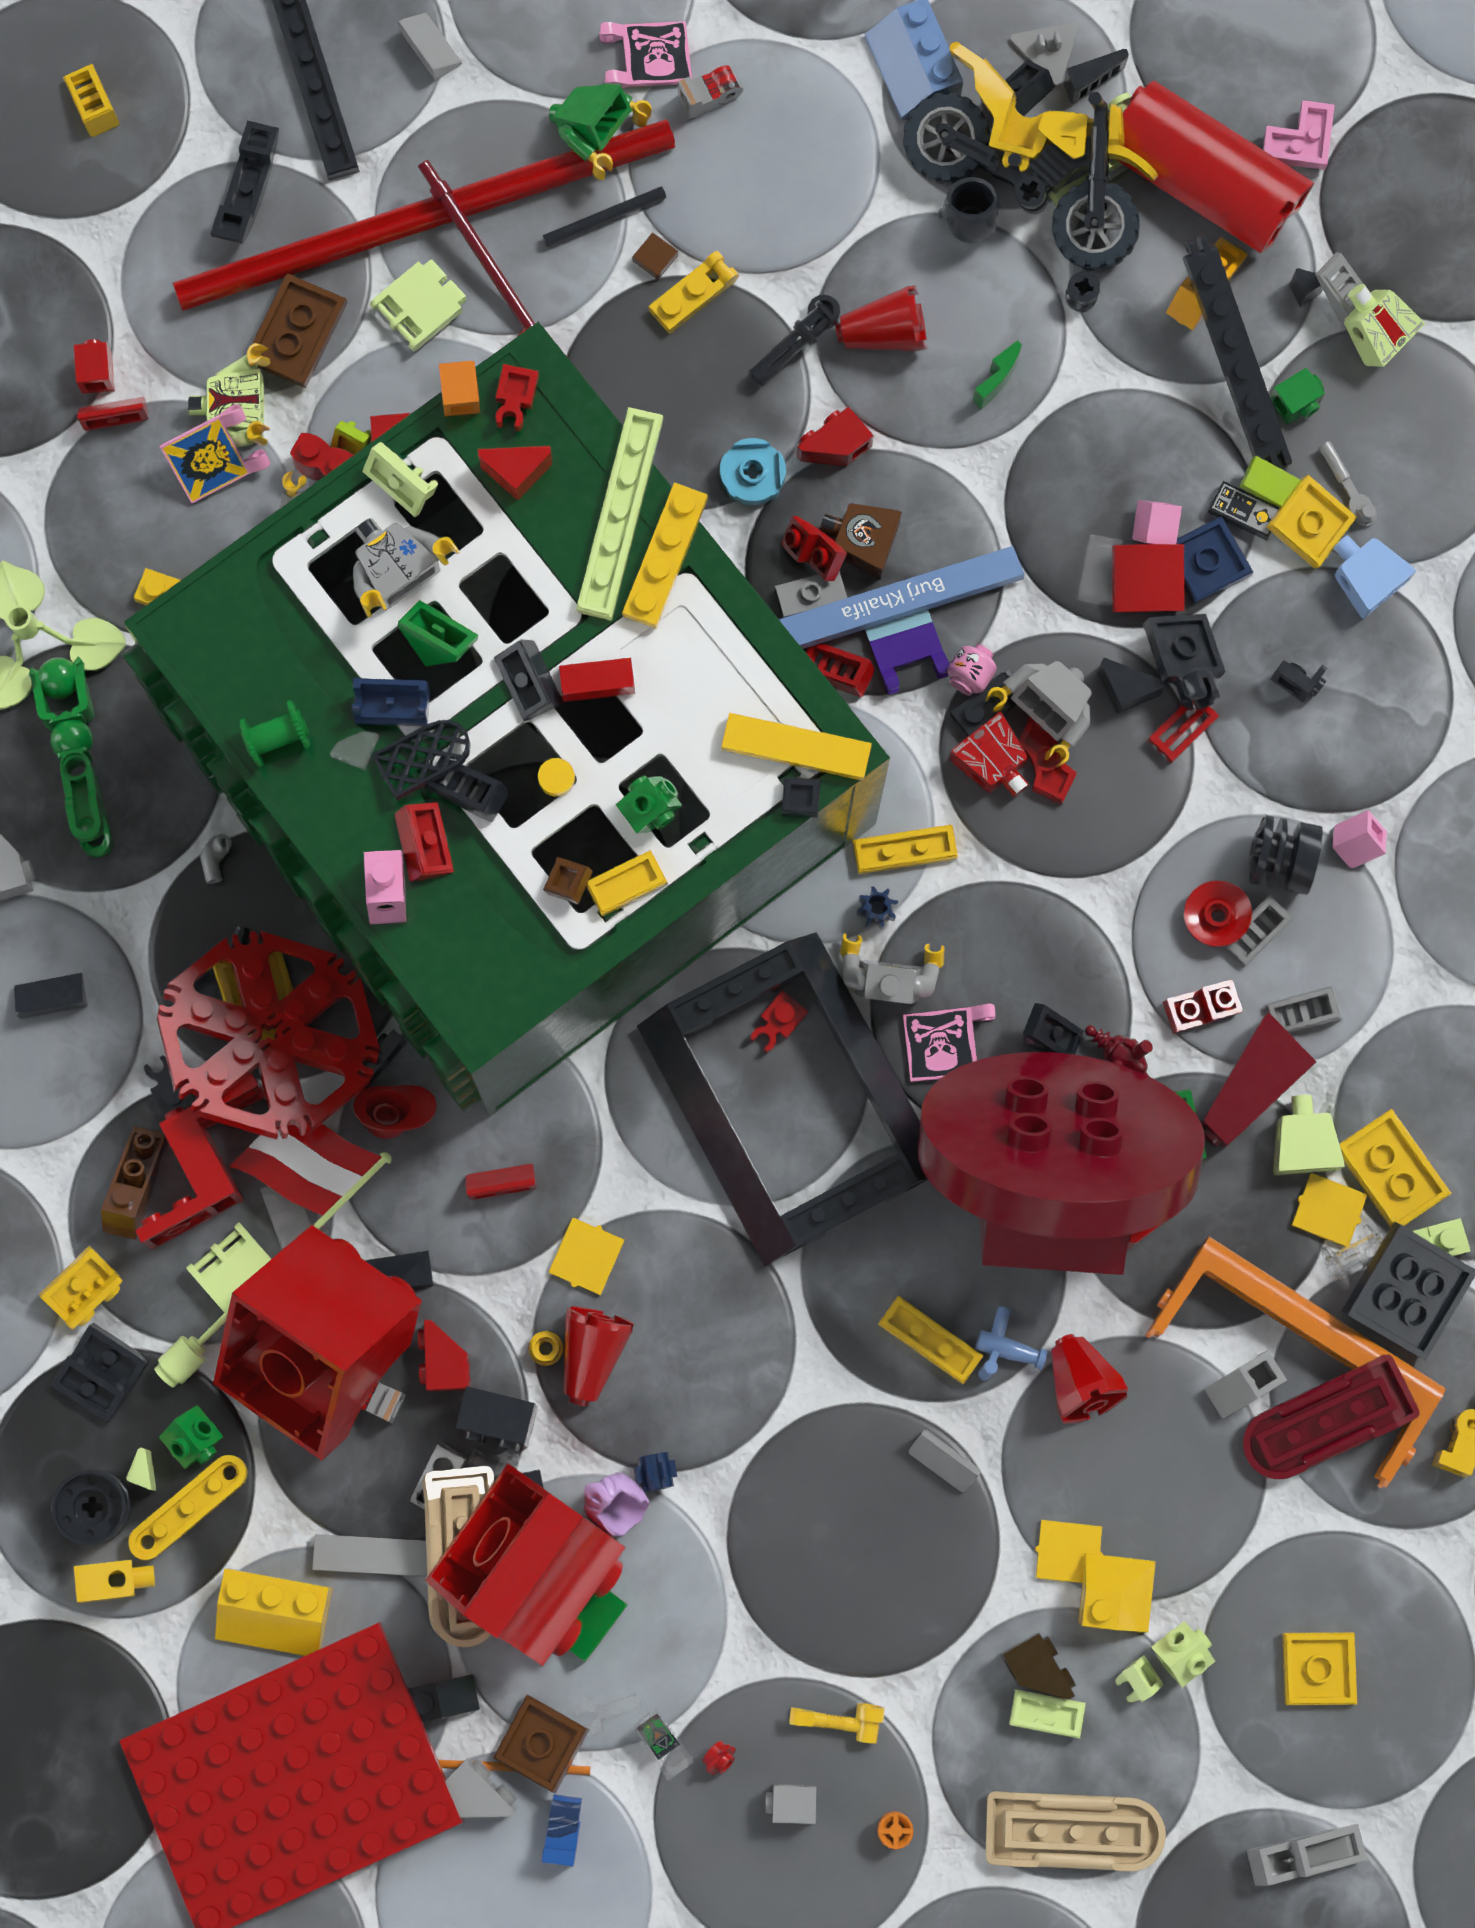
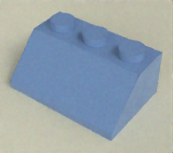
M917 0L897 7L865 33L867 43L901 120L909 118L913 108L916 109L920 105L919 102L925 98L930 99L934 97V94L942 93L944 95L951 92L961 96L963 87L962 76L950 53L948 44L928 0Z

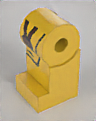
M1469 1409L1453 1417L1451 1421V1431L1453 1434L1447 1451L1441 1450L1436 1452L1432 1462V1466L1463 1478L1472 1476L1475 1467V1410Z

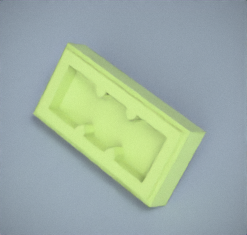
M1015 1689L1009 1725L1080 1739L1086 1703Z

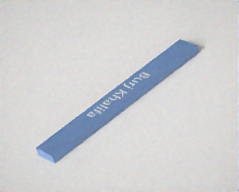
M1011 546L779 620L802 649L1023 580L1024 572L1015 549Z

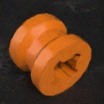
M887 1812L880 1818L877 1825L878 1837L888 1848H904L913 1838V1825L909 1818L901 1812Z

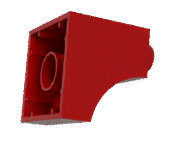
M311 1225L232 1292L213 1384L323 1461L348 1437L361 1408L377 1383L398 1357L410 1346L422 1300L416 1296L414 1290L406 1281L396 1276L388 1277L361 1259L356 1248L348 1241L339 1238L332 1239Z
M508 1463L425 1581L463 1616L495 1638L502 1639L543 1666L551 1654L557 1657L562 1656L573 1646L582 1627V1623L577 1617L592 1595L598 1598L603 1597L615 1586L623 1569V1564L618 1558L626 1547Z

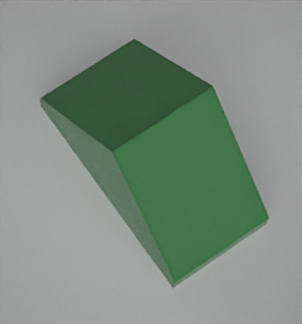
M421 600L398 621L399 629L425 667L458 661L478 640L477 633Z

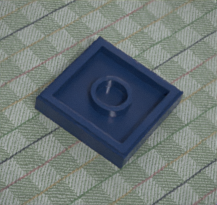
M1222 516L1177 538L1176 544H1184V588L1194 605L1245 580L1254 573Z

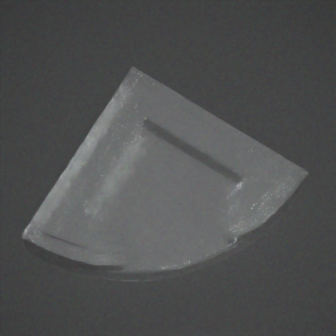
M360 732L359 734L349 736L339 741L332 749L330 755L332 758L365 770L379 736L372 732Z

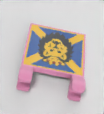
M239 404L230 406L218 416L160 445L163 454L191 504L250 473L263 470L270 465V460L263 449L255 451L243 460L226 428L238 425L246 419L244 411Z

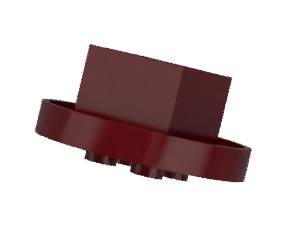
M1023 1052L1003 1054L973 1061L956 1068L939 1079L930 1088L922 1104L917 1151L921 1168L931 1184L955 1205L980 1218L983 1266L1124 1275L1129 1234L1151 1229L1170 1220L1186 1208L1193 1199L1200 1179L1205 1138L1202 1124L1192 1108L1170 1088L1141 1072L1092 1057L1052 1052Z

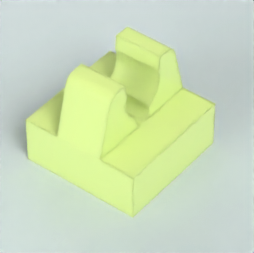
M1145 1655L1134 1660L1115 1680L1117 1685L1129 1682L1134 1689L1126 1697L1128 1702L1139 1700L1143 1702L1153 1696L1164 1685Z

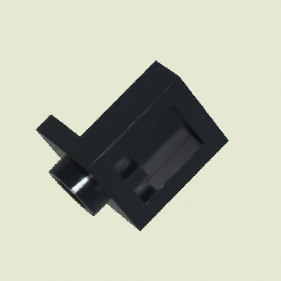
M1283 660L1270 680L1303 703L1309 694L1316 697L1324 686L1326 680L1322 676L1327 668L1321 665L1312 679L1306 676V671L1301 666L1295 663L1289 664Z

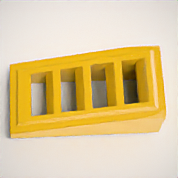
M93 64L63 76L81 119L91 137L113 129L120 124ZM93 80L92 83L87 84L79 89L75 88L83 83Z

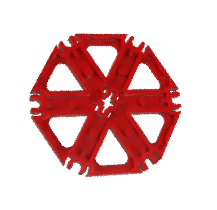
M252 931L249 936L250 944L242 945L238 940L237 934L232 937V949L226 937L172 980L164 991L163 999L172 1001L174 1005L171 1007L159 1005L157 1023L174 1092L181 1087L178 1095L181 1100L188 1094H194L198 1099L192 1103L191 1110L193 1112L199 1111V1117L277 1140L278 1138L276 1126H280L279 1133L282 1139H287L288 1125H296L299 1128L300 1135H305L306 1121L310 1126V1133H312L365 1088L373 1075L374 1070L365 1067L363 1062L370 1061L376 1063L380 1048L361 978L353 983L356 977L354 970L345 976L339 974L338 970L343 967L344 960L342 958L336 960L337 954L263 931H260L259 934L262 944H258V936L255 931ZM282 952L310 961L315 967L314 973L279 1001L268 961L270 954ZM221 961L229 962L232 964L242 1006L199 994L194 989L193 984ZM343 997L349 999L353 1004L360 1034L354 1039H347L308 1027V1025ZM182 1027L229 1041V1043L200 1067L190 1068L183 1061L177 1031ZM277 1028L274 1035L275 1039L267 1037L260 1041L263 1033L262 1029L270 1031ZM295 1062L344 1076V1083L321 1103L316 1105L310 1104L304 1098ZM258 1067L269 1111L263 1115H257L227 1106L222 1101V1096Z

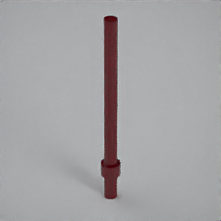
M429 160L419 164L420 172L431 187L430 193L436 202H441L522 328L527 330L533 326L535 322L452 197L453 191L447 181L441 180Z

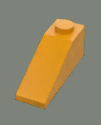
M1220 237L1214 245L1218 249L1226 275L1230 281L1248 254ZM1188 276L1180 285L1166 314L1176 319L1180 324L1194 330L1203 319V315Z

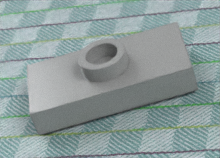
M840 571L835 581H824L818 574L775 586L783 618L847 598Z

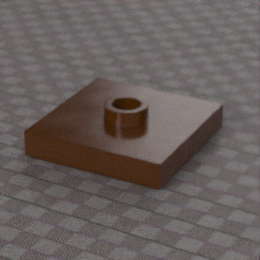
M527 1694L493 1759L548 1791L556 1793L590 1729Z

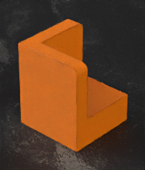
M470 360L439 364L444 416L480 413L475 362Z

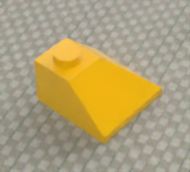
M1085 1553L1078 1624L1102 1629L1148 1632L1156 1561Z

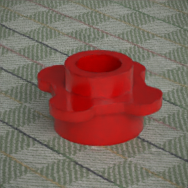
M722 1741L715 1743L702 1760L707 1766L706 1771L712 1776L718 1772L720 1774L726 1772L735 1760L733 1755L736 1752V1748L730 1744L726 1745Z

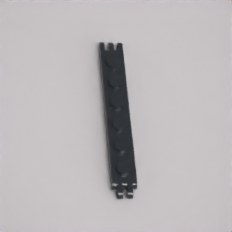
M1204 234L1197 237L1199 251H1197L1192 239L1185 241L1188 255L1183 256V261L1252 456L1268 460L1269 463L1280 468L1277 455H1280L1283 465L1288 466L1292 464V459L1218 249L1215 245L1209 246Z

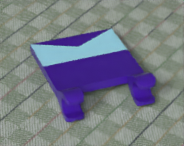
M928 610L864 629L887 695L899 692L900 682L894 669L927 658H931L938 679L949 676L947 673L949 661L942 649Z

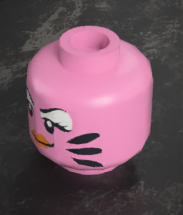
M977 644L976 647H961L948 666L949 683L956 690L968 696H971L972 693H982L997 671V666L992 660L994 654L980 644Z

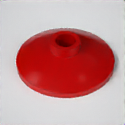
M1221 880L1209 881L1198 886L1189 895L1184 907V920L1188 931L1197 941L1211 947H1225L1239 941L1248 931L1252 921V906L1245 892L1237 885ZM1214 912H1222L1225 916L1224 919L1220 922L1214 921L1211 917Z

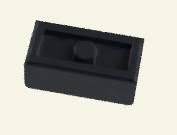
M1028 59L1005 79V82L1015 92L1017 97L1015 108L1022 116H1025L1054 89V82L1049 70Z
M520 639L494 657L523 721L532 719L563 704L562 697L535 641Z
M82 973L14 985L16 1016L20 1019L88 1006Z

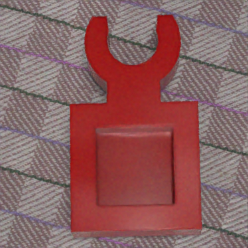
M503 364L496 393V402L505 405L501 406L496 413L497 427H502L505 417L513 416L516 418L515 431L522 429L524 420L521 407L532 409L539 379L538 371Z
M782 990L760 1017L767 1024L765 1027L756 1028L750 1036V1041L754 1042L760 1035L767 1036L769 1043L765 1046L764 1052L766 1054L771 1052L776 1044V1036L780 1034L787 1040L808 1015V1011Z

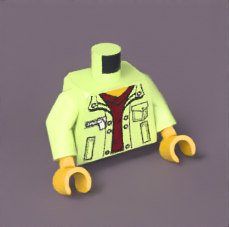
M257 343L252 344L248 348L247 355L217 372L215 376L207 379V395L188 397L189 415L207 416V421L218 416L234 404L241 406L246 416L245 421L226 428L236 448L255 443L265 446L268 443V440L264 438V431L270 430V427L264 424V378L261 370L256 368L258 365L267 367L270 365V359L261 356L264 351L268 350V347Z

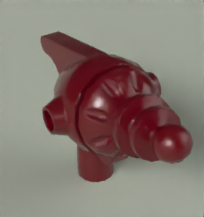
M1088 1025L1085 1028V1034L1093 1037L1092 1043L1097 1042V1048L1100 1049L1102 1047L1104 1049L1103 1055L1105 1060L1108 1059L1109 1062L1128 1067L1149 1076L1147 1074L1148 1065L1145 1055L1153 1050L1150 1041L1143 1040L1138 1044L1136 1039L1127 1036L1116 1035L1111 1037L1110 1032L1103 1033L1102 1028L1099 1031H1096V1028L1092 1025Z

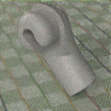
M226 834L213 836L200 853L207 884L223 880L219 863L232 846V841Z

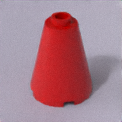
M916 285L906 286L840 316V323L835 325L838 343L844 342L846 349L926 350L927 345L923 341L927 340L925 321L921 303L916 304L915 295H919Z
M578 1306L567 1308L565 1314L563 1393L569 1396V1402L580 1406H589V1402H596L633 1332L634 1323L617 1315H614V1318L603 1315L604 1311Z

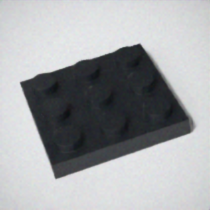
M1394 1221L1341 1311L1416 1356L1426 1360L1475 1278V1269Z

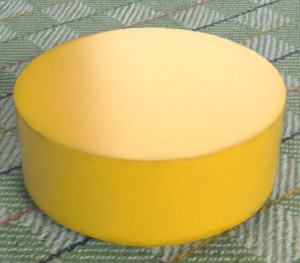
M552 758L541 765L538 772V780L541 789L546 794L559 797L571 791L575 783V774L569 762L560 758Z

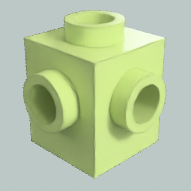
M1185 1621L1168 1632L1165 1637L1151 1647L1162 1666L1182 1688L1215 1662L1208 1650L1212 1646L1209 1639L1200 1629L1194 1632Z

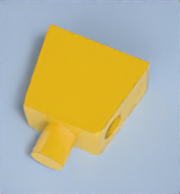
M132 1560L74 1566L77 1604L134 1597V1589L155 1587L153 1565L132 1568ZM123 1574L125 1577L124 1585L111 1587L108 1582L110 1575Z

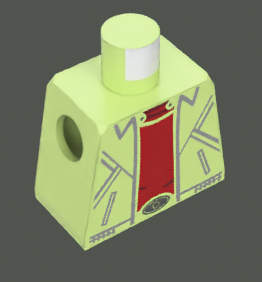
M1359 284L1348 293L1349 299L1356 308L1345 318L1344 325L1365 366L1384 367L1425 325L1391 290H1374L1370 292L1365 284Z

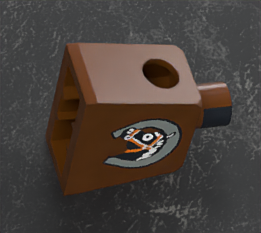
M850 503L844 519L825 513L819 530L826 535L837 538L835 542L847 552L844 559L845 562L881 579L900 525L902 511Z

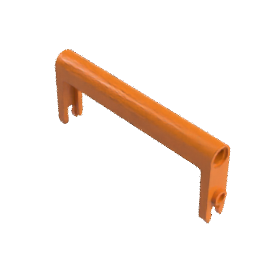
M1208 1236L1174 1290L1171 1291L1167 1288L1156 1305L1161 1310L1145 1336L1148 1338L1153 1337V1335L1159 1337L1164 1333L1203 1274L1351 1370L1379 1356L1390 1354L1394 1358L1419 1408L1420 1415L1415 1420L1402 1426L1374 1475L1379 1480L1377 1486L1381 1489L1382 1487L1386 1488L1401 1464L1407 1466L1416 1452L1413 1444L1443 1397L1446 1388Z

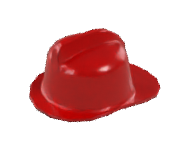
M374 1086L362 1090L355 1097L353 1109L357 1119L372 1135L382 1139H391L401 1135L404 1130L420 1128L429 1123L436 1113L437 1103L433 1094L421 1086Z

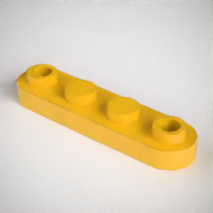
M225 1455L213 1462L131 1532L128 1541L131 1553L142 1560H152L160 1556L245 1483L248 1470L244 1461L233 1455ZM232 1466L236 1470V1476L232 1480H227L224 1472L226 1468ZM148 1535L154 1539V1545L150 1549L144 1548L142 1544L143 1539Z

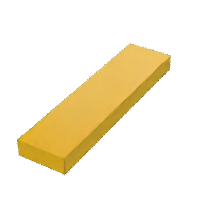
M729 712L721 750L864 781L872 743Z

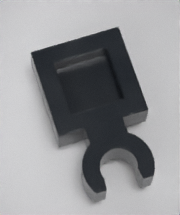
M164 1055L160 1056V1060L163 1063V1070L161 1072L154 1073L148 1064L144 1065L146 1075L158 1083L150 1091L164 1116L178 1107L187 1109L196 1101L193 1094H188L181 1100L178 1097L181 1087L174 1092L167 1060Z

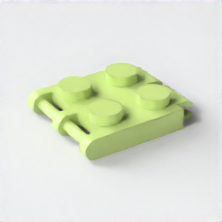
M431 259L424 265L419 261L378 294L370 302V306L374 310L378 309L390 321L389 326L394 331L398 330L409 342L408 347L414 352L463 312L461 305L467 299L466 295L452 280L441 286L448 279L447 275ZM383 304H385V305L390 309L391 313L387 310V308H386ZM402 325H405L411 331V334Z
M240 1222L234 1226L235 1230L218 1245L214 1243L210 1246L212 1250L195 1265L191 1263L186 1267L224 1313L229 1309L232 1292L271 1260L269 1255ZM241 1234L242 1238L226 1252H223V1249ZM216 1255L219 1257L211 1265H209L203 1272H199V1270L205 1264H207L212 1258H214Z

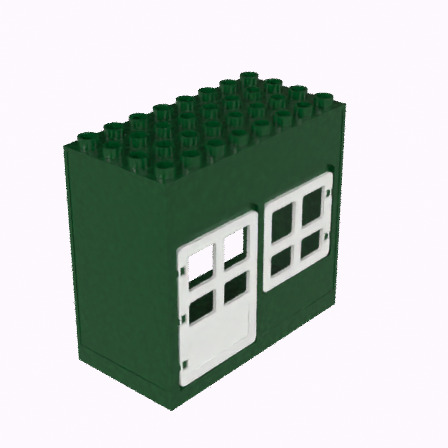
M539 321L475 367L480 413L445 417L441 391L125 620L123 623L134 639L135 644L121 654L134 671V676L146 691L145 694L157 709L156 712L180 743L182 741L186 743L185 746L195 758L196 764L220 795L224 792L227 796V801L237 813L236 816L260 847L264 845L267 848L268 854L277 865L276 868L300 900L302 898L307 900L310 904V909L317 917L318 923L340 952L344 950L351 958L350 961L358 971V975L381 1005L385 1003L393 1012V1017L399 1024L398 1027L423 1059L429 1055V1060L435 1067L434 1070L440 1077V1082L457 1105L465 1113L479 1102L490 1117L852 843L854 839H857L873 827L877 822L890 761L889 755L700 521L657 629L623 617L622 612L672 489V486L653 463L612 621L577 613L576 608L623 425ZM503 364L539 372L532 409L521 407L524 424L520 431H515L516 418L513 416L505 417L501 428L497 427L496 413L501 406L505 405L496 402V393ZM380 442L397 454L411 470L417 467L424 470L421 479L427 484L433 480L438 483L434 495L425 501L420 514L416 517L362 472L371 448ZM551 447L552 466L519 500H516L480 467L478 449ZM459 497L484 529L483 533L459 550V554L455 553L448 558L449 564L447 566L438 561L440 567L438 574L387 611L381 607L372 614V617L366 618L358 625H352L327 593L353 574V567L358 561L355 552L365 544L356 533L357 527L365 520L373 518L382 531L393 523H398L403 528L408 526L417 528ZM499 555H503L509 560L549 611L544 619L509 644L503 643L459 588L461 582ZM419 600L429 606L431 604L440 605L449 618L478 634V640L472 647L482 658V664L429 703L428 724L438 720H451L459 723L467 731L471 748L469 756L462 765L468 766L521 725L530 722L534 724L560 759L566 760L573 767L577 782L571 791L563 796H559L518 828L509 827L499 813L493 822L484 820L425 789V787L396 801L386 781L383 780L382 774L371 754L423 726L355 724L352 712V704L355 702L353 678L393 679L373 653V648L399 629L398 621ZM520 639L535 641L561 696L560 665L631 657L635 694L619 695L617 698L643 729V734L605 763H598L555 709L523 721L494 657ZM292 700L297 709L301 711L310 734V748L305 749L301 740L295 741L262 754L264 765L258 767L253 758L249 756L240 732V720L245 718L251 728L289 713L287 701ZM729 712L872 743L864 781L721 750ZM444 727L442 735L453 737L456 729ZM438 728L433 729L429 732L437 733ZM460 732L458 738L465 739V736ZM423 736L419 747L431 749L434 738ZM414 739V740H412V741H410V742H408V743H406V744L414 745L416 739ZM439 740L436 750L447 752L451 742ZM456 743L453 753L462 755L465 745ZM400 748L396 759L408 761L411 750ZM393 751L387 753L384 756L392 757ZM417 752L413 762L425 764L428 754ZM434 755L430 765L435 766L441 756ZM659 756L667 759L710 814L707 821L669 848L664 847L652 831L636 834L615 805L624 797L619 791V786ZM379 761L386 772L389 762ZM394 764L391 774L402 776L406 766ZM411 767L408 778L419 780L423 769ZM428 771L426 777L430 776L432 771ZM453 771L446 776L441 786L446 787L454 774ZM784 777L821 780L818 818L782 816ZM462 778L460 784L455 790L456 793L459 792L466 778ZM390 780L396 791L400 781ZM405 783L403 790L413 784ZM477 785L474 787L472 793L470 794V799H472L474 794L476 793L478 789ZM438 802L454 872L430 879L410 882L404 858L407 922L370 924L366 904L364 852L401 850L403 852L395 813L405 805ZM591 806H597L601 809L637 856L649 850L652 851L668 884L603 917L596 904L584 913H577L567 900L548 895L543 891L548 875L532 856V851ZM381 905V906H378V907H379V908H391V907H394V906H392V905Z

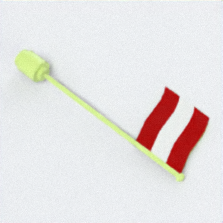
M306 1121L307 1128L303 1136L300 1135L299 1128L296 1125H288L287 1139H282L279 1133L280 1126H276L277 1140L260 1135L229 1167L239 1169L256 1177L287 1200L322 1215L313 1225L318 1229L386 1162L390 1164L392 1160L389 1153L382 1152L379 1156L356 1146L324 1124H321L310 1133V1126ZM228 1310L199 1339H196L194 1336H191L189 1339L181 1336L158 1359L159 1364L154 1370L165 1383L173 1388L178 1383L183 1384L206 1361V1357L203 1354L206 1348L203 1344L226 1322Z

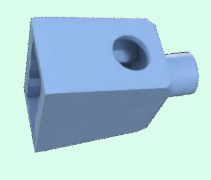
M1347 535L1333 548L1345 561L1336 571L1335 578L1363 620L1409 582L1416 572L1409 563L1376 538L1371 539L1360 548Z

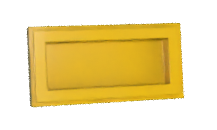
M649 850L589 880L586 887L603 917L668 884L652 851Z

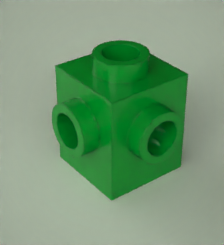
M642 776L629 785L628 790L630 792L615 804L636 834L651 832L655 828L657 830L664 828L675 819L673 813L682 806L676 797L678 792L674 785L661 776Z
M196 1405L174 1419L159 1438L170 1450L172 1456L186 1469L196 1462L203 1465L217 1453L214 1447L222 1440L223 1436L201 1408Z

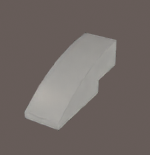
M1358 1824L1307 1834L1246 1850L1255 1886H1269L1298 1877H1308L1367 1860Z

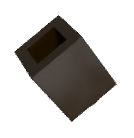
M1035 1633L1000 1653L1017 1685L1069 1700L1075 1697L1071 1688L1075 1687L1076 1684L1067 1668L1064 1667L1060 1670L1053 1657L1058 1655V1652L1048 1636L1042 1638L1040 1633Z

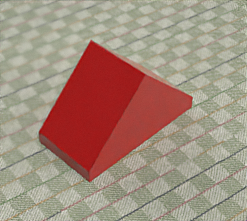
M550 446L478 449L481 469L516 500H519L552 466Z

